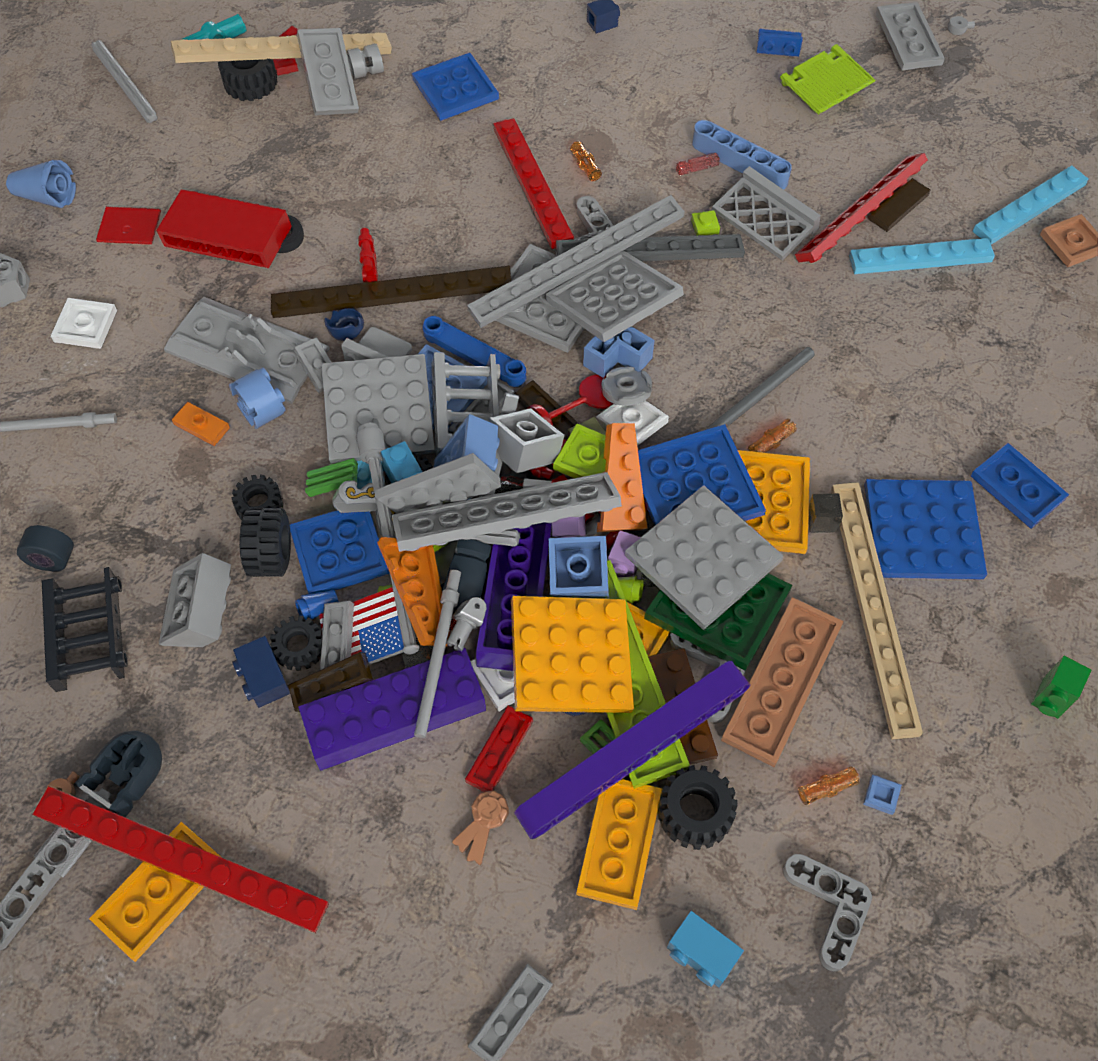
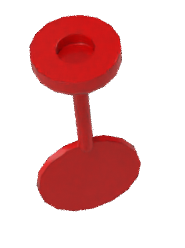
M592 375L581 382L579 386L580 398L550 413L538 404H533L527 409L531 408L553 426L552 418L582 403H586L588 406L596 409H607L613 403L603 396L602 380L606 376L602 378L599 375Z

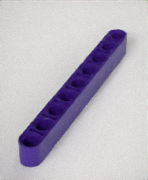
M732 661L722 664L525 801L514 811V815L530 839L543 835L740 697L749 689L750 683Z

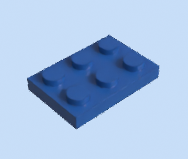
M1009 443L977 467L971 474V477L1030 529L1069 496L1065 490Z

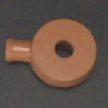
M72 771L67 779H55L48 786L75 796L73 784L80 776Z

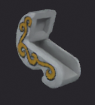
M354 480L343 482L333 496V506L340 513L375 511L379 533L382 535L373 483H368L362 489H358L357 482ZM390 509L391 516L396 514L394 511Z

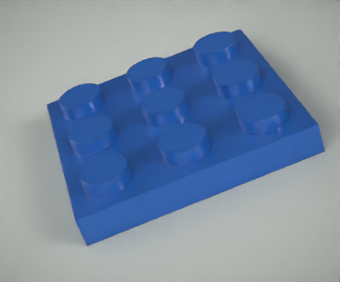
M470 52L412 73L414 83L440 121L499 99V92Z
M337 510L290 524L291 535L308 594L329 591L331 589L335 591L390 574L377 544L379 538L370 511L340 513Z

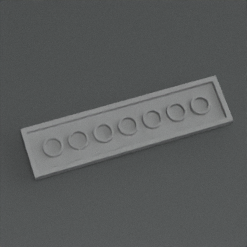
M605 472L394 514L392 519L400 552L405 550L415 551L420 547L429 545H444L449 541L459 539L469 540L478 535L488 533L499 534L504 530L527 528L542 522L553 523L567 517H582L587 513L597 511L607 512L622 505L620 494L608 473Z

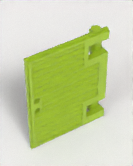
M838 44L833 45L829 53L823 51L794 67L792 74L788 75L785 72L780 76L782 85L789 86L818 115L876 81Z

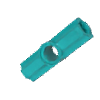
M236 14L218 23L208 21L202 25L200 31L183 39L235 38L247 30L241 16Z

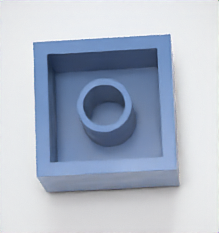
M606 536L549 538L551 597L609 599Z

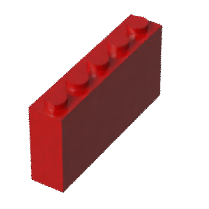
M181 189L156 231L164 247L269 268L292 226L286 210Z

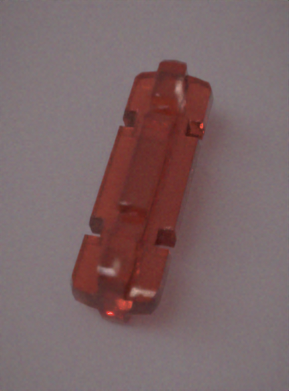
M711 153L707 155L708 157L703 155L688 159V162L686 160L676 163V170L679 175L688 174V171L693 173L708 169V166L710 168L719 165L720 158L717 153Z

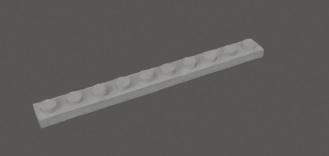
M670 195L468 304V311L480 328L678 221L684 217L685 211Z

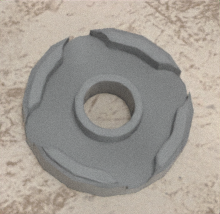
M634 367L616 368L608 372L606 378L602 380L603 396L609 402L616 405H637L650 397L652 392L651 377L646 371L641 369L640 372L635 371Z

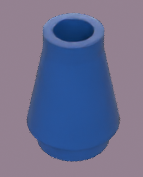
M331 589L324 592L300 595V598L295 600V606L299 616H304L305 620L307 618L313 620L324 613L325 603L339 601L335 591Z

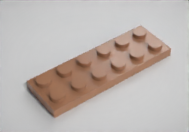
M792 597L749 682L750 687L743 694L721 741L775 767L844 621Z

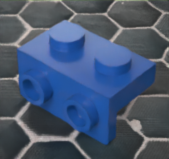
M759 29L757 53L799 57L803 40L801 32Z

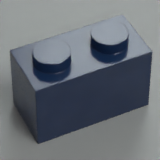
M266 636L233 649L237 660L232 661L238 677L244 675L246 684L242 685L248 701L254 699L256 705L260 708L290 694Z

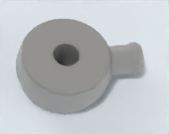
M961 16L952 17L948 22V31L954 35H962L968 28L973 29L975 27L974 21L968 22Z

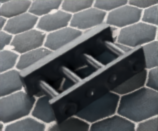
M110 567L104 568V582L64 589L59 587L53 578L41 580L46 682L55 692L67 690V679H70L71 675L111 667L119 679L125 678L124 667L128 666V658L122 646L118 594L122 592L120 577L115 576ZM105 593L106 606L65 614L63 611V604L67 600ZM107 617L108 631L69 639L65 637L64 628H67L70 624ZM109 642L110 656L73 664L66 662V653H69L71 649Z

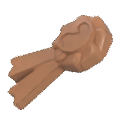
M495 791L483 792L476 797L471 806L474 821L452 841L454 845L459 846L461 853H464L473 842L467 856V861H476L478 865L482 864L490 829L500 827L509 814L506 799Z

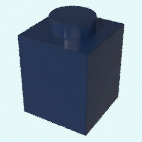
M597 0L587 4V23L596 34L618 27L620 8L613 0Z

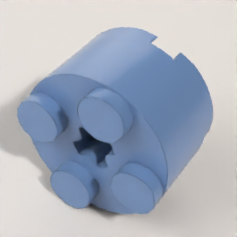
M264 368L256 369L229 384L232 396L238 395V403L236 404L249 424L251 426L254 425L255 429L283 415L286 411L282 404L285 399L278 388L273 389L269 383L271 378Z

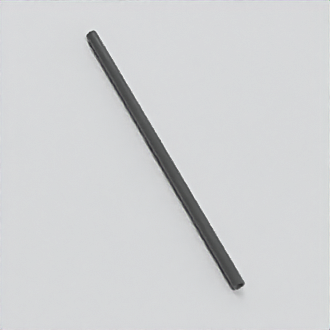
M810 347L803 349L704 430L724 424L726 427L731 425L815 356L813 349ZM601 513L585 525L586 537L594 536L598 533L597 523L601 521Z

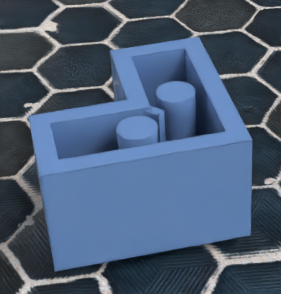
M633 327L625 329L605 342L594 336L584 347L583 366L602 378L606 376L617 362L625 367H634L635 371L640 372V369L642 370L653 357L655 340Z

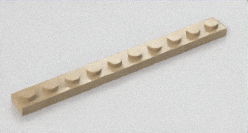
M386 33L342 34L346 51L355 48L363 50L364 46L376 43L380 54H391L392 46ZM295 35L285 37L182 39L171 41V50L175 63L302 58L298 38Z
M859 482L833 485L831 493L891 740L920 737L923 731Z

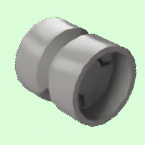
M376 43L364 46L363 50L355 48L346 51L350 71L354 79L366 77L368 72L371 75L384 72L381 54ZM365 57H368L369 64L367 65L365 62Z

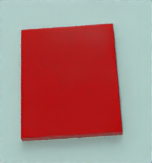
M106 207L96 241L152 245L161 210Z

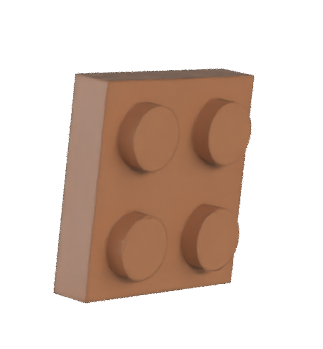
M1082 214L1045 227L1040 233V236L1067 268L1098 256V232Z

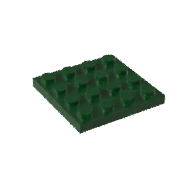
M768 573L704 630L660 589L645 612L644 619L727 662L732 661L736 667L746 671L793 585Z

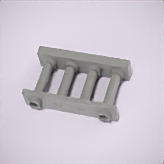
M434 352L431 373L435 458L453 436L452 433H448V425H451V422L463 423L469 414L488 422L490 418L499 416L497 379L500 378V364H496L495 354H490L486 366L449 365V362H445L444 353ZM449 375L487 376L488 389L450 388V386H446V378H449ZM450 399L488 400L489 413L451 412V409H447V401H450Z

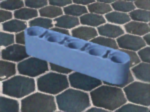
M701 120L695 124L692 145L696 150L742 174L750 166L783 190L787 187L792 169L790 162L710 121Z

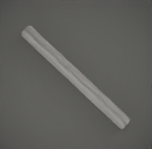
M102 41L92 42L91 46L95 54L148 123L156 121L158 118L156 112Z

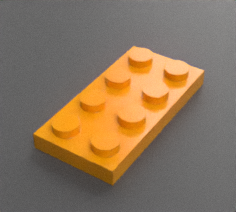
M621 779L598 796L576 895L637 910L662 788L644 785L634 789L631 781Z
M180 822L168 835L221 857L183 822ZM142 862L89 920L128 957L136 962L204 887Z

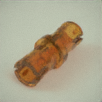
M581 141L574 142L570 147V151L577 159V165L585 171L590 181H597L602 176V171L596 165L593 154L587 151Z
M786 418L775 428L766 430L760 439L748 446V451L767 453L772 448H778L784 439L797 431L796 425L793 421L788 424L791 420Z
M850 766L831 775L826 773L819 780L798 787V794L803 804L809 805L825 797H835L841 790L860 784V777L856 769Z

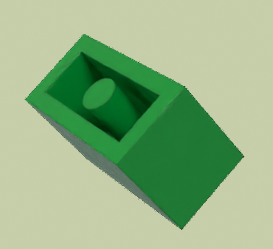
M1064 655L1044 676L1031 705L1038 708L1041 713L1058 719L1080 698L1092 669Z

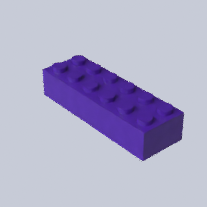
M542 522L527 528H513L520 533L519 543L516 546L493 544L484 599L486 612L479 631L476 667L514 671L511 599L513 596L543 597L552 523Z
M465 648L462 651L458 650L443 655L427 732L486 711L485 698ZM430 660L299 706L311 750L320 771L415 737L414 733Z

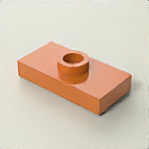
M189 402L172 419L175 426L213 446L230 429L227 422Z

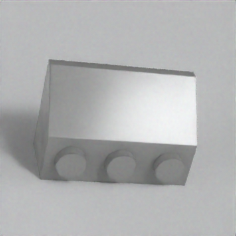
M201 553L173 570L159 645L205 647L218 640L222 632V614L227 604L225 600L226 591L231 581V576L229 575L231 564Z

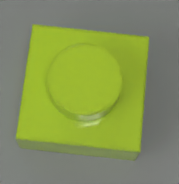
M714 210L692 213L691 221L696 236L719 234L720 225Z

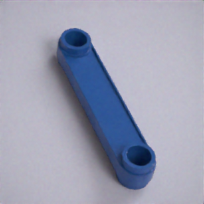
M430 316L425 319L423 334L429 343L436 344L475 366H486L490 354H495L496 364H500L499 379L511 387H520L524 384L526 380V367L522 361L511 358L442 321L437 316Z

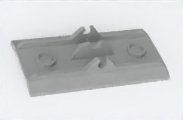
M203 297L194 305L171 335L164 351L235 381L256 369L264 368L271 378L269 383L273 389L278 388L285 401L292 404L300 391V387L308 377L294 353V347L312 339L262 320L260 317H254L252 314L244 313ZM320 343L324 351L327 353L330 349L329 346Z

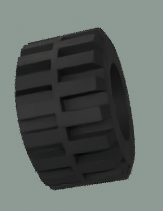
M273 59L218 62L224 89L234 99L239 98L240 101L259 100L263 96H268L270 91H274L275 85H277V74Z
M248 508L246 510L240 527L239 547L241 563L247 576L282 577L286 573L291 553V531L289 519L284 508Z
M695 765L688 766L686 772L681 768L676 771L675 777L671 775L667 780L666 786L664 785L658 806V809H660L658 814L659 821H663L662 828L664 832L669 831L671 833L670 839L676 842L677 839L682 841V847L687 848L688 844H692L693 850H700L702 845H705L707 849L713 847L714 842H721L724 836L728 834L737 814L735 811L738 807V802L734 799L736 794L734 787L728 788L730 781L726 777L720 779L718 777L720 772L715 769L712 773L708 772V766L701 765L700 770H696ZM692 794L701 795L710 801L715 814L712 818L704 821L691 819L683 812L680 800Z

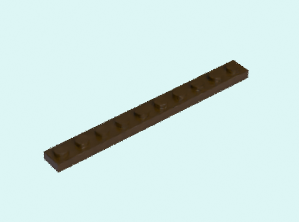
M510 265L273 293L271 294V315L273 318L331 312L334 310L340 311L345 308L356 309L490 293L512 281Z

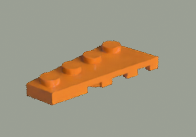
M611 423L606 426L604 448L605 472L608 473L620 494L622 506L607 512H601V521L597 523V532L647 529L635 423Z
M381 537L377 544L421 646H434L443 604L440 603L442 590L433 545L420 547L415 551L405 550L399 552L396 538Z

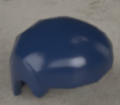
M345 308L340 311L334 310L330 319L324 318L329 334L338 341H345L347 338L353 340L364 328L363 316L354 308Z

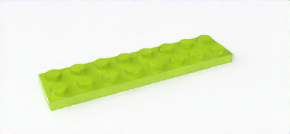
M609 560L607 561L609 599H625L612 562ZM627 601L626 613L634 710L631 713H607L615 738L666 704ZM680 739L629 774L634 789L675 775L676 771L681 768L684 771L687 770L690 764Z

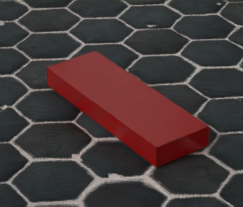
M508 705L467 774L465 782L483 792L494 791L531 727L533 717L521 711H515V708Z

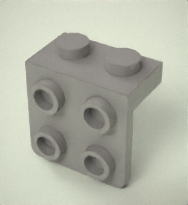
M371 327L359 343L347 338L341 345L345 361L407 356L412 351L410 343L376 327Z

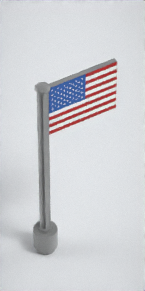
M366 423L358 428V433L356 434L360 459L368 463L370 467L383 537L396 538L390 508L377 499V489L385 486L381 465V451L386 449L383 432L377 424ZM392 577L391 588L353 602L351 656L359 652L366 653L369 665L402 652L414 654L419 650L413 626ZM324 613L319 615L322 634Z

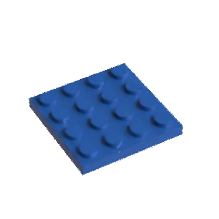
M725 424L638 450L644 502L654 525H657L703 485L744 521L765 515L766 509Z
M866 479L864 487L868 520L883 578L985 579L987 570L972 481Z

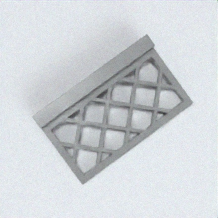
M750 166L743 172V177L712 206V211L714 210L716 214L782 261L809 234L813 235L819 229L820 214ZM744 187L751 192V196L737 197V192ZM764 201L768 204V208L755 209L754 202ZM751 202L752 209L738 210V203ZM735 203L734 211H725L721 208L724 204ZM782 213L786 216V220L772 221V214ZM769 214V222L756 223L755 215ZM752 215L753 223L743 224L739 221V216ZM787 226V234L774 235L773 227ZM790 226H800L804 229L801 233L790 234ZM770 228L771 235L760 236L757 233V229ZM788 240V246L783 251L774 244V241Z

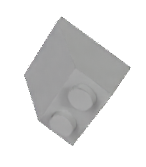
M531 408L490 418V423L498 425L497 437L500 438V443L497 450L500 459L516 473L524 472L555 462L560 453L564 435Z

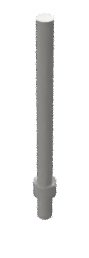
M95 412L83 413L82 416L0 422V432L73 426L94 428L99 424L117 423V416L115 413L96 414Z
M450 570L446 590H443L440 603L443 605L414 736L419 738H426L454 607L458 604L459 593L457 590L461 572L458 570Z

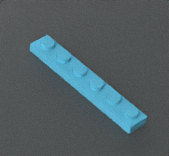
M1070 166L976 224L973 233L980 239L989 238L992 245L1084 187L1088 178L1075 167Z
M989 238L851 250L849 254L854 274L989 263L995 257Z

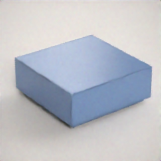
M872 775L863 805L893 815L902 785Z

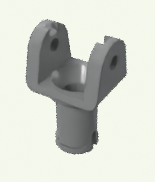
M474 597L463 602L452 616L455 617L457 622L446 641L448 646L454 645V649L463 650L471 630L481 626L486 612L484 600Z

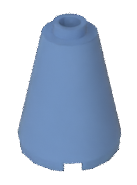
M51 160L11 172L6 180V186L12 195L57 208L70 205L75 197L76 190L75 182H72L70 175H73L72 170L61 160Z

